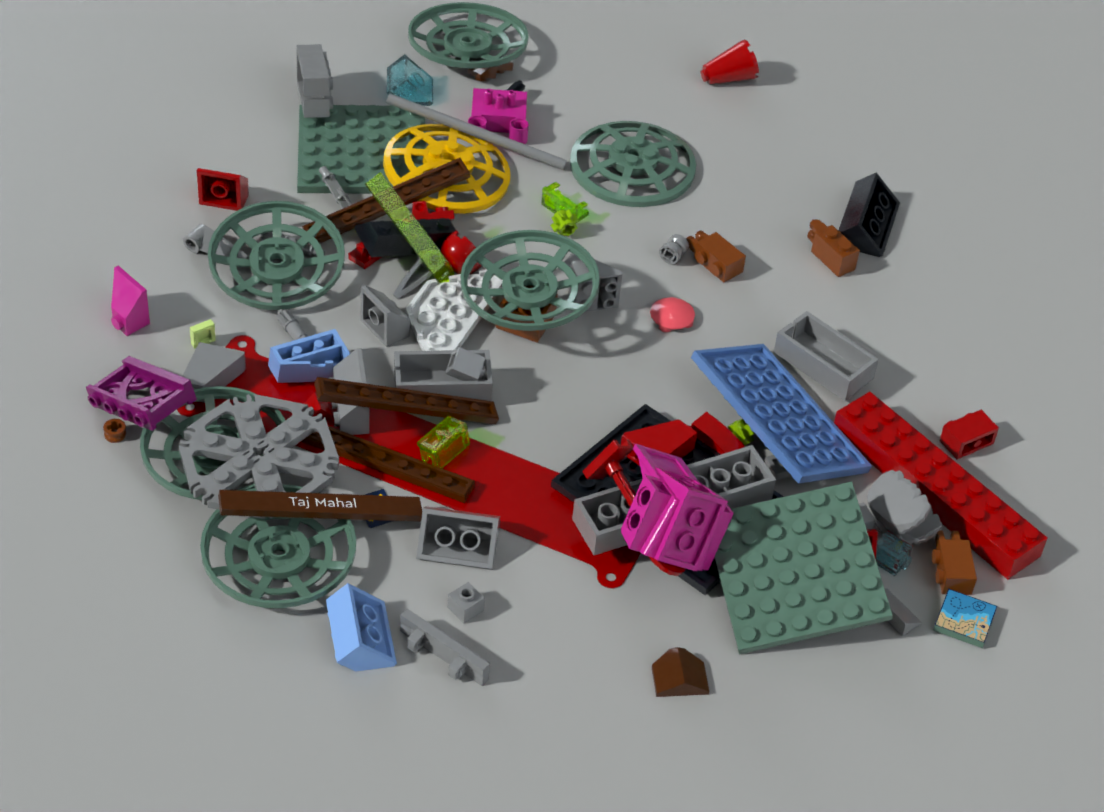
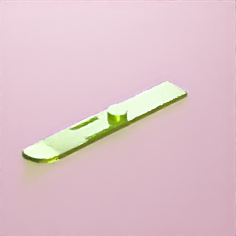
M381 172L365 183L366 187L437 281L440 283L449 282V276L454 275L450 264Z

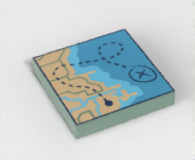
M948 588L933 631L983 648L997 606Z

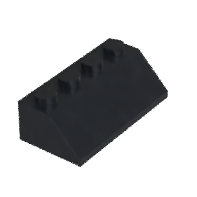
M877 172L855 182L838 231L857 247L861 253L881 257L884 254L900 202Z
M449 218L376 221L355 225L354 228L371 257L418 255L420 251L425 249L438 250L441 253L443 242L452 232L457 231Z

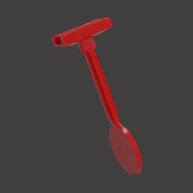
M613 440L583 470V473L587 479H604L609 475L610 478L614 479L631 507L636 494L624 476L623 469L619 463L633 450V445L630 440H626L621 446L617 440ZM649 557L660 570L669 575H681L686 569Z

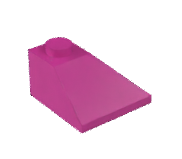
M120 266L114 267L111 322L117 330H121L126 336H129L150 324L147 290Z

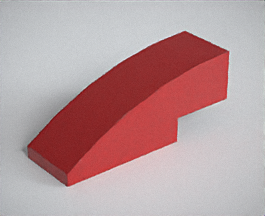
M705 412L691 424V427L697 432L696 438L720 454L745 447L726 426L708 412Z

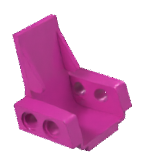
M635 444L633 450L638 456L643 479L621 527V533L629 549L639 551L645 556L655 558L657 561L693 571H702V569L708 571L734 514L727 505L728 501L700 483L682 458Z

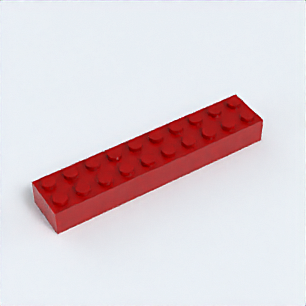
M869 391L836 412L835 425L870 464L882 474L890 470L895 472L900 470L904 474V478L911 480V483L917 485L921 495L925 494L927 496L933 514L939 516L942 525L951 532L958 531L961 540H969L971 549L1007 580L1041 557L1048 537Z

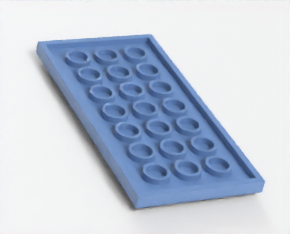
M764 344L695 350L691 359L698 368L708 377L711 383L724 396L725 400L731 404L737 411V414L743 418L751 430L761 439L798 484L865 474L870 471L872 465Z

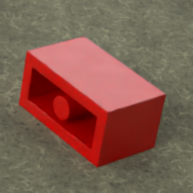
M981 409L974 413H968L957 420L947 422L943 426L939 441L957 460L993 445L999 427Z

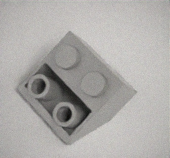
M582 260L571 261V269L576 277L589 272ZM595 260L599 270V289L594 302L587 311L618 308L622 272ZM592 280L578 285V294L573 303L584 304L588 300L592 291ZM569 287V291H568V295H569V296H570V293H571V287Z

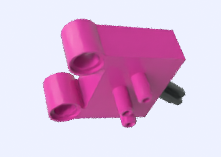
M518 80L507 90L473 88L472 114L468 119V123L491 132L509 133L510 139L526 144L528 141L529 124L526 120L527 92L523 91L525 89L523 82Z

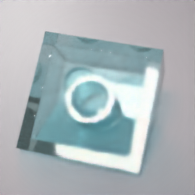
M404 54L387 67L386 93L387 95L391 93L422 106H431L433 104V78Z

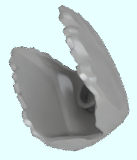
M890 470L883 473L870 488L867 495L868 506L878 520L875 522V525L883 534L890 531L913 545L927 542L935 537L936 533L942 528L940 518L937 514H933L927 496L925 494L921 495L917 485L911 483V480L904 478V474L900 470L896 472Z

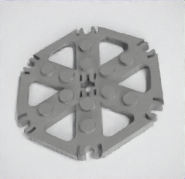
M248 394L246 395V402L241 403L237 397H234L232 405L229 398L188 426L186 431H184V440L179 442V453L190 493H193L194 498L204 495L202 497L203 505L220 510L219 490H233L250 477L253 479L256 491L285 492L279 472L313 479L298 490V493L321 492L333 483L335 479L334 470L339 468V456L326 419L322 420L321 413L312 417L314 415L313 407L308 408L307 404L253 394L254 401H252L251 396ZM262 407H272L290 411L292 416L266 434L259 410ZM230 414L234 417L240 438L206 431L205 428L222 415ZM314 432L320 434L325 448L322 453L318 454L291 449ZM197 455L226 461V463L210 474L202 476L196 472L192 457ZM252 516V517H257V518L265 519V517Z

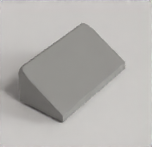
M886 588L885 592L893 615V620L888 622L902 636L921 625L922 622Z

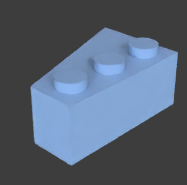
M336 329L270 347L268 366L278 383L315 382L317 377H333V367L346 358L350 352Z

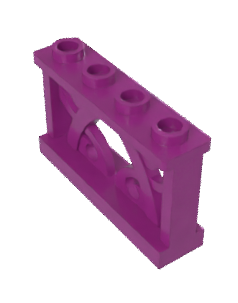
M131 356L123 359L122 366L98 383L86 386L89 395L88 401L93 407L102 409L109 414L121 417L125 421L128 420L151 431L157 428V423L183 404L187 403L190 405L197 400L190 379ZM150 388L151 396L128 399L130 390Z

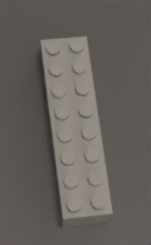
M753 445L687 465L700 483L728 501L727 505L730 509L772 499L776 479ZM642 479L629 483L635 494ZM618 486L574 499L572 520L593 555L627 545L621 533V527L630 506Z

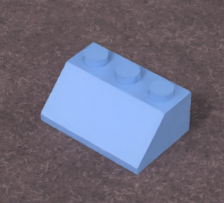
M349 583L326 599L335 658L338 664L353 671L387 668L397 664L385 601Z

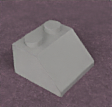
M366 285L361 286V321L386 347L409 337L411 325L409 316L403 313L396 303L390 300L384 293Z

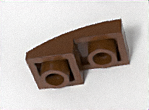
M510 61L489 68H469L467 73L475 76L476 80L487 81V78L496 79V73L502 74L504 71H512L514 63Z

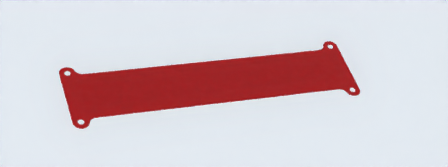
M246 335L236 336L226 345V348L245 352L246 369L225 387L239 388L257 395L302 404L316 392L314 382L278 383L268 366L269 358L261 356L255 351V341L253 338ZM245 341L247 346L242 348L238 346V343ZM214 399L215 408L228 399ZM196 401L192 403L195 405L193 410H187L185 408L186 405L178 408L177 411L183 416L191 417L205 412V403ZM328 402L333 415V412H337V409H332L331 402ZM369 408V434L354 436L474 480L475 487L465 503L339 456L340 464L451 509L501 516L499 528L592 565L597 571L598 582L607 588L621 586L641 554L639 551L629 549L628 545L593 555L572 520L574 502L551 487L552 479L560 473L405 412ZM278 409L285 420L292 416L290 411ZM261 410L260 416L267 434L277 425ZM334 416L333 419L326 420L328 426L339 430V426H334ZM303 442L296 444V446L316 454L324 451ZM612 573L616 576V579L609 581L606 579V575Z

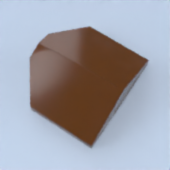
M671 648L652 664L656 697L709 695L704 662L685 648Z

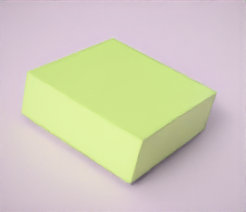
M211 319L190 327L191 345L194 349L197 348L199 342L209 344L216 341L215 324Z

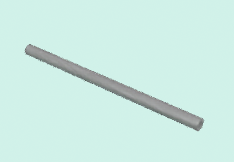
M391 93L387 97V104L564 170L567 160Z

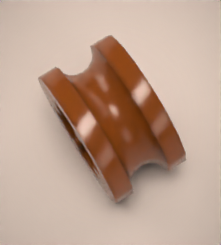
M110 419L105 422L103 426L104 437L108 442L118 443L126 438L125 422L120 419Z

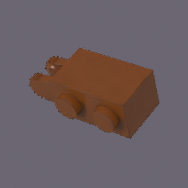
M812 219L809 225L812 230L807 235V238L813 243L811 252L837 277L854 271L860 250L833 225L827 227L822 221Z
M700 230L695 234L696 238L692 236L686 238L690 250L695 253L694 259L722 282H726L743 273L746 255L717 232L708 235Z
M939 530L935 536L936 549H933L932 562L937 566L936 583L940 584L941 593L947 594L949 588L965 595H972L977 577L969 540H961L958 531H952L950 539H945L943 530Z

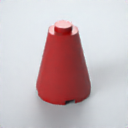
M744 39L704 64L703 70L700 71L703 81H707L708 84H718L758 78L756 73H759V67L754 51L749 52L747 48L751 46L749 42Z

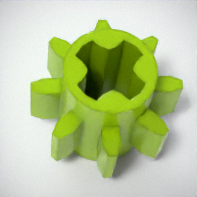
M570 209L567 211L559 210L552 217L554 223L550 226L554 232L560 235H572L578 228L575 223L579 220L575 213L572 214Z
M743 418L727 426L744 446L754 441L752 436L754 432L745 423Z

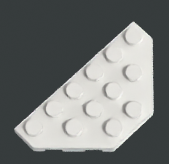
M487 269L479 270L478 274L469 275L468 286L482 288V280ZM461 274L449 276L448 280L439 282L436 279L427 280L406 307V314L410 318L411 328L422 351L456 350L463 345L482 317L473 311L464 299L461 291ZM493 275L489 288H502L503 280ZM470 295L473 302L484 311L489 309L490 306L483 296ZM491 296V298L493 299V301H494V300L496 299V297H497V296Z

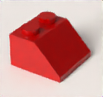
M202 168L197 169L200 205L235 211L244 207L249 196L248 178L237 174Z

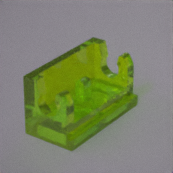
M554 182L542 188L541 205L554 214L559 210L567 211L570 209L572 214L575 213L579 221L589 216V211L583 209L588 206V203L583 201L576 205L569 198L563 196L561 191H555L560 186L559 183Z
M447 416L417 442L422 460L428 462L430 457L432 465L439 468L446 466L470 445L467 423Z

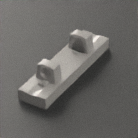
M406 609L400 615V631L408 636L407 648L413 652H417L421 647L426 648L450 664L448 675L455 680H458L463 674L481 686L489 680V662L409 609Z

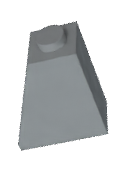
M199 342L182 377L190 379L193 389L216 386L225 387L245 371V352Z

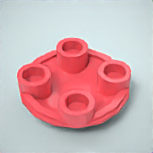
M674 297L662 298L657 300L650 310L651 318L659 325V329L663 332L693 326L695 318L694 309L688 302Z

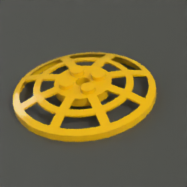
M425 124L407 128L392 137L384 151V171L393 186L457 158L462 159L470 172V178L466 179L468 184L452 185L439 191L437 199L427 196L418 200L426 201L427 208L432 210L438 207H448L449 210H454V213L460 214L485 210L498 203L504 197L510 183L508 162L496 146L488 141L443 124ZM410 134L415 135L406 145V148H392L401 138ZM440 135L449 137L448 141H436L431 136ZM457 138L462 139L472 144L473 146L466 148L465 146L457 143ZM420 140H424L429 144L425 149L413 148ZM487 151H491L499 159L505 173L493 167L492 159ZM481 152L486 160V164L476 161L473 154ZM391 155H404L405 164L410 172L400 178L392 165ZM411 155L423 156V165L416 167ZM474 167L486 171L478 180H475L471 175ZM493 174L502 179L503 183L499 189L493 194L486 196L481 186L488 182L491 175ZM473 190L479 200L470 202L446 201L448 191L464 192Z

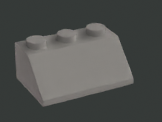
M362 348L354 350L333 367V377L329 378L367 384ZM331 403L332 409H337V412H333L334 426H339L340 431L351 435L369 434L368 407Z
M425 506L422 511L416 559L492 569L501 516Z

